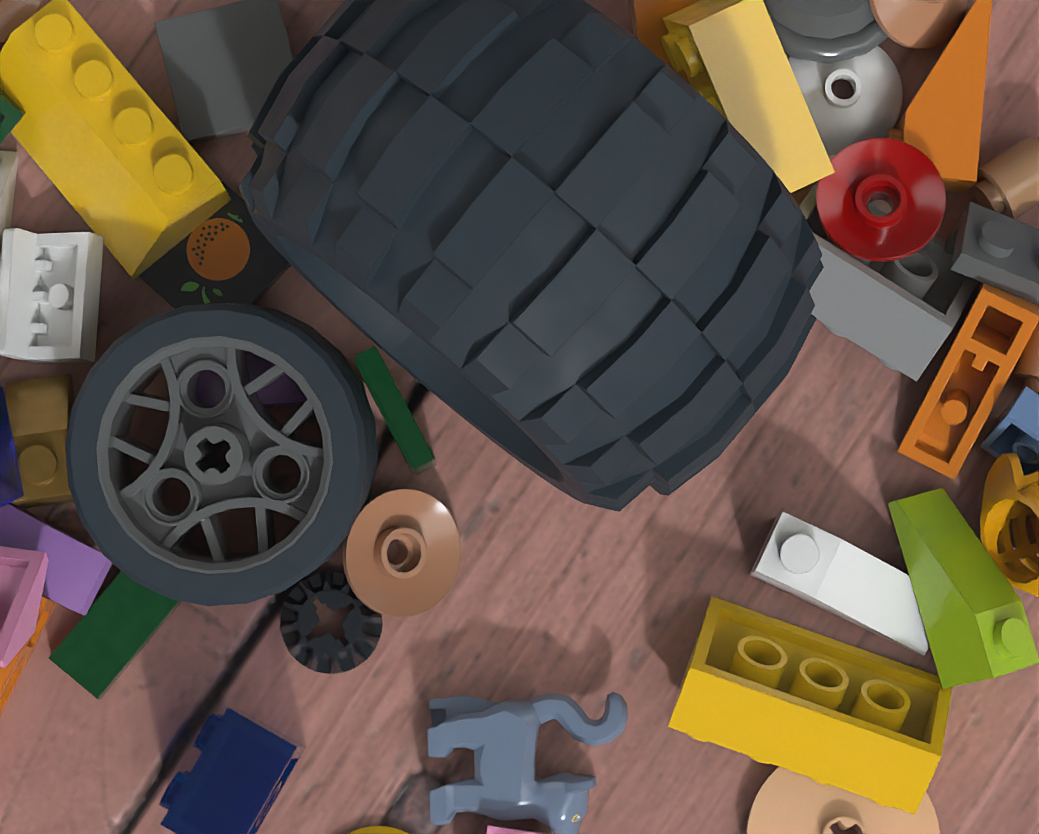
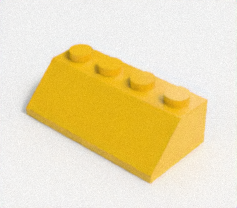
M51 0L10 34L0 51V89L25 112V115L12 129L11 133L93 232L104 237L103 244L133 280L232 200L220 179L68 0Z
M711 596L677 694L668 727L684 732L698 741L712 742L748 755L757 762L773 764L807 776L819 784L835 786L869 798L883 807H894L916 815L942 757L953 687L943 689L940 678L937 675Z

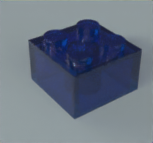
M227 707L223 715L212 713L204 723L193 744V748L201 752L190 772L188 770L184 773L178 771L160 800L159 805L168 810L160 825L176 834H257L306 747L241 709Z

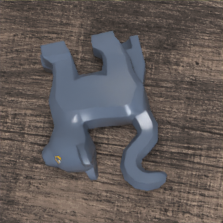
M615 692L608 694L605 701L604 714L598 720L588 718L584 710L570 696L555 693L500 702L488 701L472 696L429 699L432 727L427 729L428 756L430 758H448L454 748L465 747L474 751L475 766L474 779L447 783L445 786L429 791L430 821H433V825L450 824L456 812H471L500 821L534 818L547 825L554 834H578L582 820L588 813L589 790L597 786L596 777L573 774L571 772H561L542 779L537 777L536 750L539 728L542 723L556 719L570 736L577 741L591 746L611 743L624 731L628 720L627 703L624 698Z

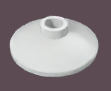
M879 46L865 55L835 63L797 60L792 57L788 59L828 156H835L842 149L858 141L885 138L888 128L892 129L902 106V83L895 64ZM836 80H846L853 86L854 95L849 99H839L832 93L831 84Z

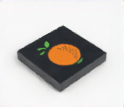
M221 179V183L232 200L139 275L147 285L174 309L187 305L233 302L255 305L292 266L255 225L245 201Z

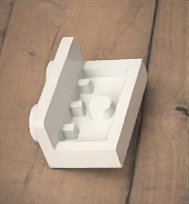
M19 228L4 229L2 252L0 254L1 356L31 363L95 362L103 236L92 232L36 234Z

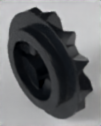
M324 571L301 580L290 592L283 603L279 628L288 652L300 664L316 672L337 674L358 667L370 657L380 640L383 620L382 614L370 609L358 599L351 589L345 573ZM318 599L323 606L327 605L332 611L339 610L342 607L346 609L351 604H354L355 608L347 613L348 617L341 623L346 632L344 636L349 642L348 645L344 646L340 639L336 640L329 633L323 634L321 637L316 635L309 641L307 636L314 632V627L320 622L319 615L316 613L318 609L313 601Z

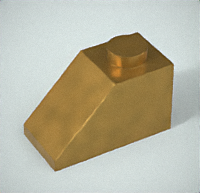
M70 374L6 382L3 443L10 502L23 509L74 502L68 486L65 452L71 410L74 404Z

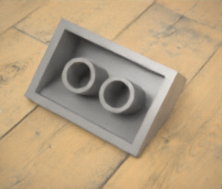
M818 180L800 205V209L822 252L820 260L824 266L809 291L815 303L811 314L835 335L848 338L875 355L886 367L900 371L917 382L954 328L978 280L951 270L953 255L945 252V241L936 235L917 252L898 260L870 261L846 252L832 241L820 222L816 207ZM874 200L867 206L869 211L876 216H884L891 211V207L879 200Z

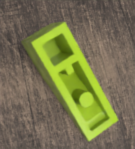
M939 488L888 503L942 688L945 689L993 679L1038 664V653L1021 598L944 489Z

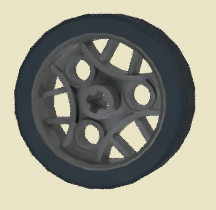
M241 302L182 306L144 320L115 340L86 376L72 406L65 443L68 486L81 523L102 554L134 582L169 599L204 606L247 604L282 592L330 559L343 544L363 505L371 496L378 460L374 415L362 382L341 351L312 326L277 309ZM245 351H250L276 365L251 382L246 365ZM163 370L167 379L170 398L143 393ZM206 370L218 373L225 383L224 398L217 406L204 404L196 393L197 379ZM284 374H287L298 384L307 397V401L288 423L283 426L267 411L259 400L257 393ZM137 405L170 412L166 436L159 451L129 437L132 416ZM314 412L322 432L323 444L296 434ZM226 440L231 449L225 456L227 462L222 463L216 455L223 448L220 442ZM129 455L149 464L147 470L135 481H133L129 468ZM287 455L298 463L301 470V479L295 489H282L272 481L270 465L276 456ZM170 477L182 480L190 490V503L184 512L171 510L162 500L161 491L163 484ZM255 507L259 550L231 554L218 513L228 509ZM273 510L301 521L292 533L278 544L275 543ZM200 523L210 551L199 549L183 541Z

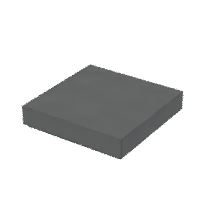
M242 0L154 22L182 136L190 145L249 131L279 75L293 60L279 0Z

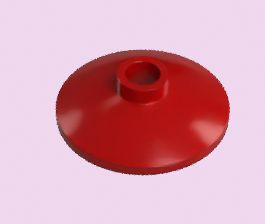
M872 138L847 146L830 160L835 173L820 179L818 182L816 207L825 232L840 248L862 259L892 261L912 255L933 238L943 220L946 207V191L938 169L922 151L899 140ZM874 200H883L890 205L891 211L887 215L876 216L869 211L867 206Z

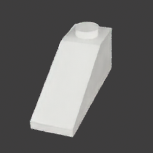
M785 512L780 513L775 518L749 574L750 576L910 651L925 656L930 644L909 575L843 539Z

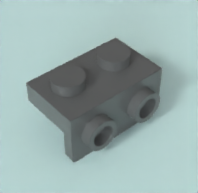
M970 201L945 242V252L953 255L951 270L1039 305V229Z

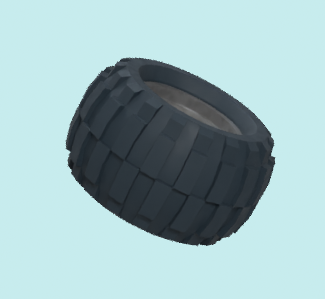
M344 0L279 75L247 135L253 141L251 147L258 157L241 182L239 190L253 222L273 247L350 322L440 400L535 474L584 504L620 512L649 485L660 495L669 496L715 461L788 375L817 319L811 314L815 303L809 291L824 268L820 260L822 252L802 210L792 194L753 146L698 91L636 38L584 0Z

